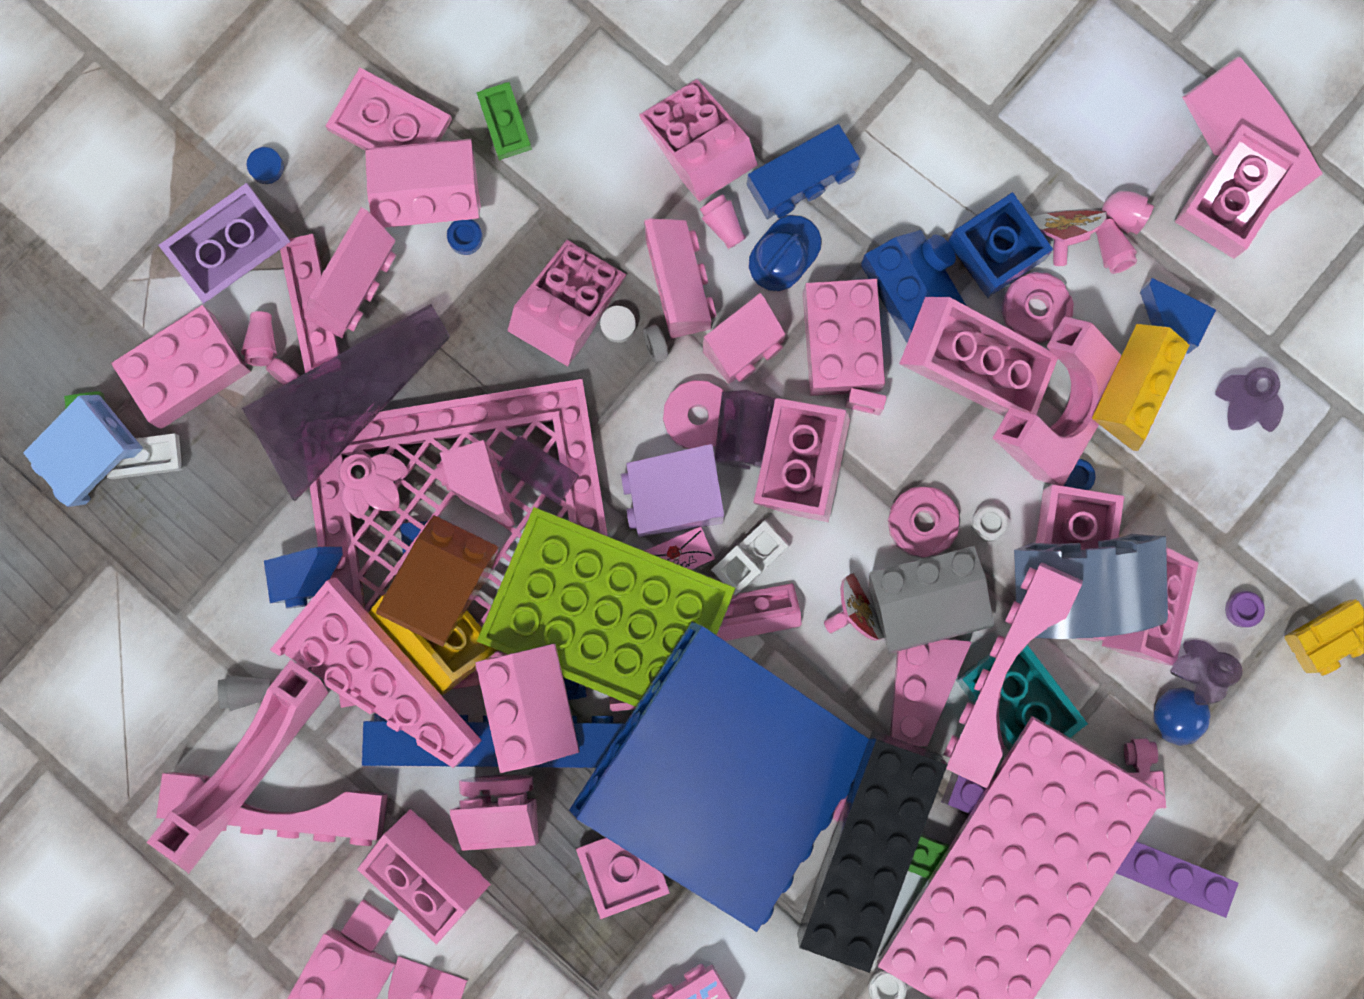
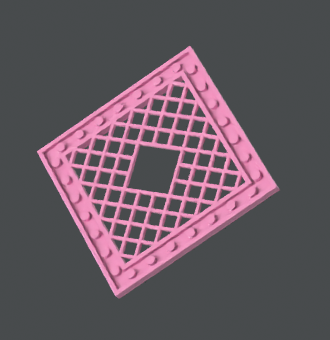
M583 379L301 424L318 547H342L343 555L330 579L336 577L367 612L371 610L380 596L386 594L384 592L397 575L416 539L425 528L424 525L410 516L421 499L436 509L433 515L439 517L454 497L450 490L442 503L438 505L424 495L435 479L440 481L437 467L433 470L419 459L430 444L442 452L448 450L437 440L459 437L450 448L451 450L460 447L466 438L472 443L478 442L479 440L473 437V434L494 431L486 442L489 448L501 432L516 442L505 459L492 449L491 451L501 463L499 466L501 474L507 467L522 478L511 494L506 491L509 505L513 502L526 511L527 514L516 529L498 522L512 532V535L496 555L491 572L502 557L508 562L511 561L512 557L506 554L507 550L517 537L521 538V531L526 526L533 507L539 508L547 496L563 507L557 514L558 517L563 518L568 511L570 522L608 536ZM553 422L555 433L542 423ZM529 425L521 438L507 430ZM536 427L552 437L541 453L525 443ZM555 442H557L560 467L545 457ZM423 443L414 456L401 447ZM521 447L537 457L526 473L510 463ZM388 449L385 454L392 455L395 450L399 451L411 461L406 466L408 469L406 474L396 480L394 484L397 489L400 485H403L416 496L405 511L400 508L394 510L401 516L390 531H387L374 521L381 512V510L374 509L369 517L365 514L361 517L365 522L355 535L353 515L346 509L342 500L345 485L340 479L339 468L344 460V456L362 454L372 458L366 452ZM541 461L557 472L546 488L531 478V475ZM416 464L431 474L420 490H417L404 480ZM561 476L566 502L551 492ZM526 482L542 492L531 508L515 498ZM406 519L421 529L410 546L394 536ZM370 525L385 535V538L374 552L359 542ZM390 540L406 550L394 567L379 556ZM357 547L371 556L361 570ZM375 561L391 571L380 587H377L364 577ZM490 573L488 578L500 586L501 581ZM362 582L375 591V594L366 606ZM476 595L474 600L488 609L478 623L482 628L492 605ZM497 651L491 658L507 654ZM477 669L453 689L480 685ZM339 695L341 708L356 706Z

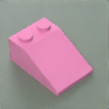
M1241 124L1195 189L1175 222L1235 259L1248 249L1303 161L1244 124Z

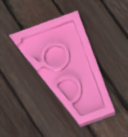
M944 639L897 651L890 729L891 737L916 746H928L972 642Z

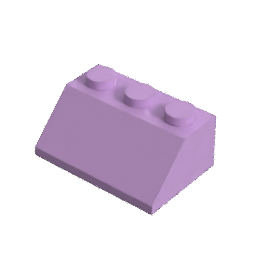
M245 183L158 246L204 304L291 241L250 185Z

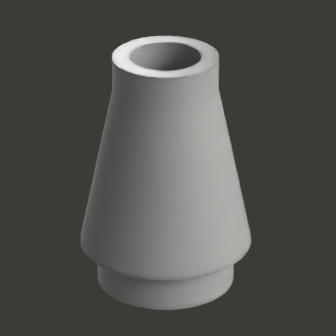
M227 675L226 679L218 680L220 709L229 708L230 711L263 701L267 689L272 684L271 678L261 679Z

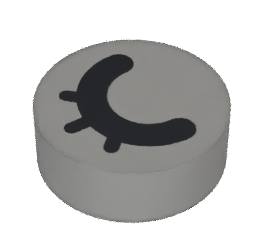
M653 325L644 328L643 336L652 361L657 362L666 359L668 356L667 345L659 326Z

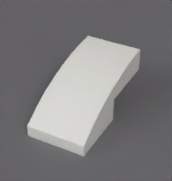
M764 520L711 570L723 583L736 588L734 592L736 596L790 545L767 520Z

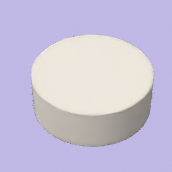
M623 306L608 308L600 320L603 335L612 342L621 343L627 341L632 337L636 329L633 313Z
M988 505L982 507L974 514L971 526L974 534L979 539L993 542L1006 534L1009 528V519L1003 509L998 506Z
M882 969L874 973L870 978L868 992L871 999H904L906 996L905 982Z

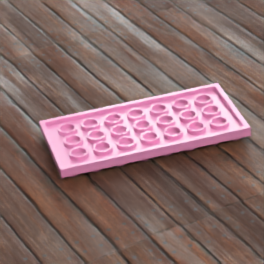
M1031 716L988 787L983 792L877 960V966L932 999H1034L1165 798L1164 794Z

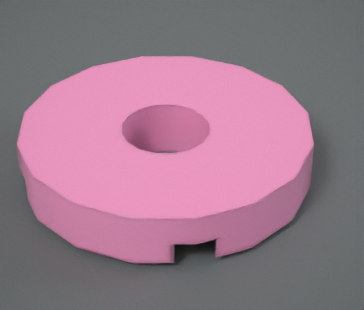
M1033 272L1020 277L1009 286L1003 297L1002 315L1009 329L1035 343H1042L1051 340L1064 316L1072 318L1074 303L1071 295L1069 296V292L1066 290V286L1060 279L1048 273ZM1033 299L1043 301L1047 308L1045 315L1036 316L1032 314L1029 310V301Z
M693 380L681 384L670 393L664 405L663 422L671 439L685 449L709 444L715 447L726 439L732 428L733 408L729 397L720 387L708 381ZM692 408H704L708 413V420L702 425L691 423L688 413Z
M932 487L911 488L901 494L890 508L888 517L889 533L897 547L908 555L920 558L936 556L949 548L958 535V509L951 497L940 489ZM925 512L931 515L933 527L930 531L923 532L917 529L914 523L916 514Z
M491 775L459 780V792L465 797H478L480 792L483 795H494V797L525 794L527 791L533 790V776Z

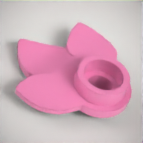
M353 454L346 457L339 468L340 479L345 485L342 500L346 509L357 518H361L365 514L369 505L382 511L397 510L400 500L397 487L393 482L406 474L408 471L407 467L399 459L387 454H379L372 458L362 454ZM355 465H361L364 468V476L360 479H355L351 475V469Z

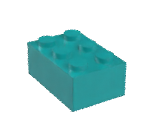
M1028 644L1016 656L1001 688L999 703L1000 731L1004 745L1009 751L1031 716L1069 738L1088 725ZM990 653L956 678V682L974 705L980 695V691L974 689L983 669L991 671L996 658L990 656Z

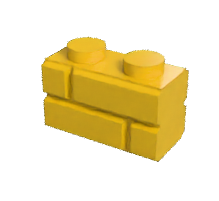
M1358 600L1344 601L1285 635L1284 639L1292 652L1295 653L1298 662L1306 673L1319 672L1321 676H1324L1340 668L1339 660L1350 654L1352 658L1364 654V609Z

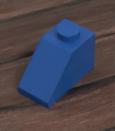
M1151 278L1140 291L1152 326L1170 327L1190 345L1186 354H1189L1199 346L1216 309Z
M314 547L264 560L269 602L285 603L286 609L306 606L308 604L307 599L313 598L325 582L331 578L343 555L342 547Z

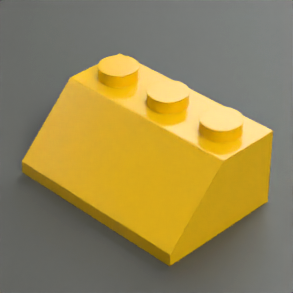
M1136 324L1092 419L1131 450L1139 451L1190 345L1170 327Z
M385 594L368 612L442 696L477 669L475 662L489 659L498 651L477 642L482 628L468 611L465 612L443 647L377 615V608Z

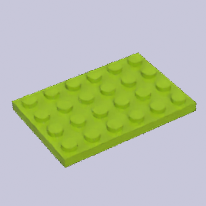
M533 507L477 642L506 654L556 643L564 678L636 707L692 621L702 625L715 635L718 634L736 588Z

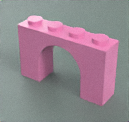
M1065 316L1046 346L1064 364L1070 375L1071 393L1064 413L1055 424L1048 427L1037 415L1010 407L993 436V439L1035 479L1059 486H1064L1099 426L1092 419V416L1121 358V354L1093 323Z

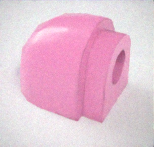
M1119 191L1105 201L1102 211L1107 212L1106 220L1113 219L1120 231L1126 234L1132 232L1137 235L1147 223L1154 206L1147 203L1148 198L1131 191Z

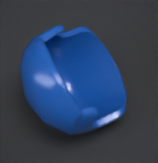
M1185 687L1169 689L1157 699L1153 715L1154 722L1159 728L1162 738L1179 746L1193 744L1208 730L1211 717L1210 709L1205 699L1199 693Z

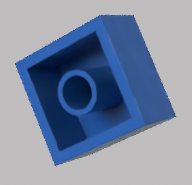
M1013 192L955 229L948 240L954 252L987 299L1045 261L1054 250Z

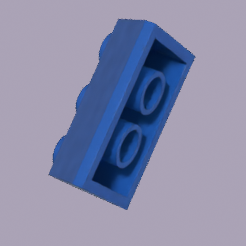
M921 230L894 237L866 253L860 264L868 279H877L878 296L906 343H908L925 297H950L967 306L946 270L938 271L932 268L925 260L922 253V244L927 239Z

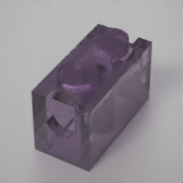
M749 390L722 392L714 455L716 463L743 470H750L751 466L761 469L776 398Z

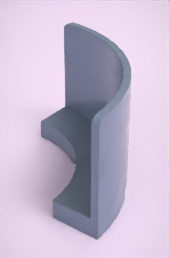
M1129 534L1115 539L1098 541V548L1081 550L1080 543H1030L1014 550L1017 603L1022 604L1027 590L1020 587L1029 568L1037 570L1041 562L1083 580L1067 618L1048 627L1035 638L1077 639L1116 636L1151 629L1165 624L1168 620L1166 536Z

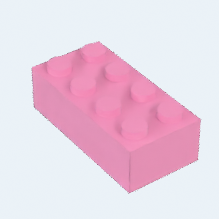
M925 297L899 364L1005 417L1010 407L1034 415L1037 414L1058 358L1050 350L950 297Z
M1052 484L1043 490L1036 543H1080L1081 550L1098 548V541L1119 538L1124 496ZM1105 637L1077 639L1096 642L1105 640Z

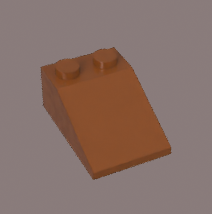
M433 515L416 539L377 608L376 614L443 647L488 579L499 546Z

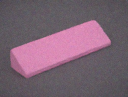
M791 583L739 593L736 596L733 595L717 636L724 641L800 627L802 625L801 612L794 584Z

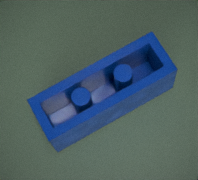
M837 124L749 173L746 185L767 220L775 215L777 218H781L792 212L796 208L795 204L806 198L807 201H812L821 196L826 191L825 187L837 182L840 185L854 177L860 158L841 126Z

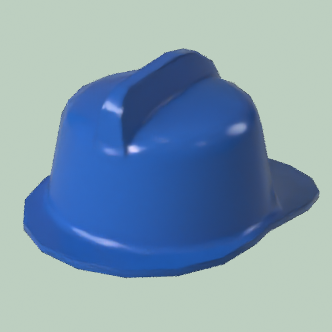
M790 215L776 221L754 246L749 256V270L754 281L768 291H782L792 287L816 260L821 250L819 230L810 220L802 216Z

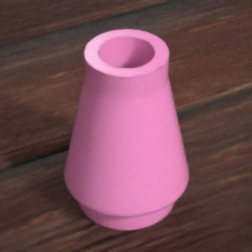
M724 194L700 208L704 216L701 219L725 243L728 249L746 239L732 201H727Z
M1107 219L1104 225L1095 232L1099 242L1103 265L1105 268H1109L1112 274H1116L1136 264L1137 259L1135 255L1137 250L1116 226L1115 221Z
M256 311L250 314V322L241 350L245 363L249 365L267 366L277 356L272 328V315L270 313Z

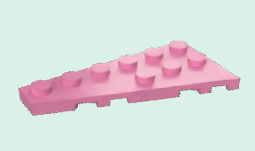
M336 577L325 582L270 649L279 656L285 654L307 671L313 672L324 680L325 686L369 714L375 712L388 721L386 725L396 732L403 730L414 737L418 746L452 768L459 765L482 741Z

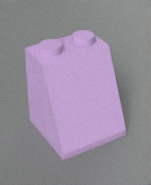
M712 444L626 463L628 473L621 474L624 495L631 494L633 508L627 509L629 528L630 530L637 529L638 538L723 523L724 511Z

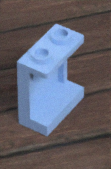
M79 395L23 453L31 462L34 472L43 477L51 486L57 500L67 507L86 505L91 500L88 493L122 459L134 458L143 447L100 395Z

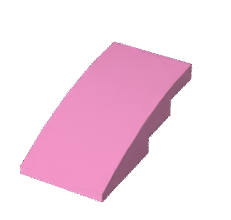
M1241 57L1233 59L1182 97L1214 156L1221 154L1240 125L1244 124L1303 161L1272 211L1323 174L1286 113Z

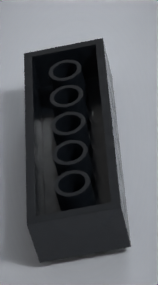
M872 730L797 932L800 949L870 973L948 765L941 754Z

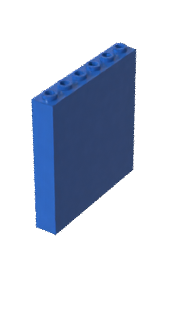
M692 621L569 811L580 822L757 932L761 925L767 923L771 918L774 905L780 895L785 893L792 885L794 873L801 862L806 861L811 855L814 847L813 843L820 832L830 825L833 819V812L839 802L848 796L869 739L720 637Z

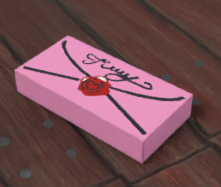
M702 527L644 550L647 553L690 570L715 560Z

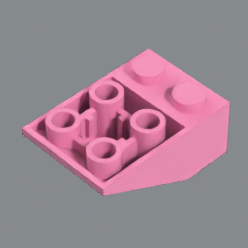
M697 79L639 115L682 182L699 202L758 166L749 137Z
M566 240L514 305L508 332L568 367L586 343L627 274Z
M527 793L501 796L495 802H491V795H481L460 800V806L450 810V817L461 850L537 845L539 838L536 799H527Z

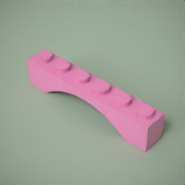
M1043 562L1040 563L1037 570L1029 568L1020 587L1027 590L1022 604L1014 601L1005 622L1011 624L1010 630L1006 638L998 635L990 652V656L996 658L991 671L983 669L974 689L980 691V695L975 705L967 703L959 722L965 725L960 738L952 735L944 752V756L950 758L947 770L985 788L988 787L1005 749L1000 731L999 703L1001 688L1006 674L1016 656L1033 638L1048 627L1067 618L1083 580Z
M290 660L267 689L262 704L251 725L227 760L198 791L168 814L146 843L189 874L329 692L321 680Z
M179 772L162 773L156 818L165 819L173 809L191 797L211 777L208 775ZM351 790L344 792L326 804L300 812H274L243 803L227 825L240 826V833L262 835L263 829L277 830V837L299 838V833L314 834V841L335 842L336 836L350 838L349 844L372 846V840L381 839L383 836L388 794Z

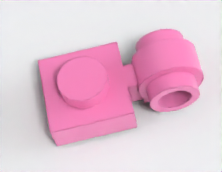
M1147 738L1131 739L1130 743H1125V763L1136 768V772L1129 773L1161 791L1165 796L1163 771H1150L1152 764L1158 762L1156 743L1149 742ZM1165 798L1157 809L1166 808Z

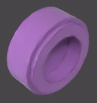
M1248 591L1239 592L1228 599L1225 613L1233 625L1240 628L1253 627L1263 619L1265 606L1262 599L1255 593Z

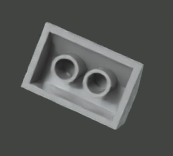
M975 546L869 573L868 589L889 654L994 626L986 577Z

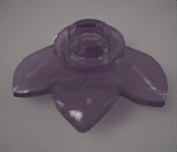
M1257 367L1250 370L1246 375L1228 376L1219 384L1215 391V395L1218 398L1230 402L1227 411V422L1231 430H1242L1254 425L1258 421L1262 428L1272 432L1281 422L1284 405L1277 395L1280 389V379L1272 369ZM1265 378L1268 382V387L1260 392L1257 390L1256 384L1258 380Z
M1185 641L1183 648L1187 655H1183L1176 660L1170 669V673L1196 684L1194 691L1195 704L1211 705L1220 702L1225 698L1228 687L1235 685L1240 680L1243 672L1240 662L1231 654L1218 652L1211 644L1205 641ZM1220 666H1224L1229 671H1224Z

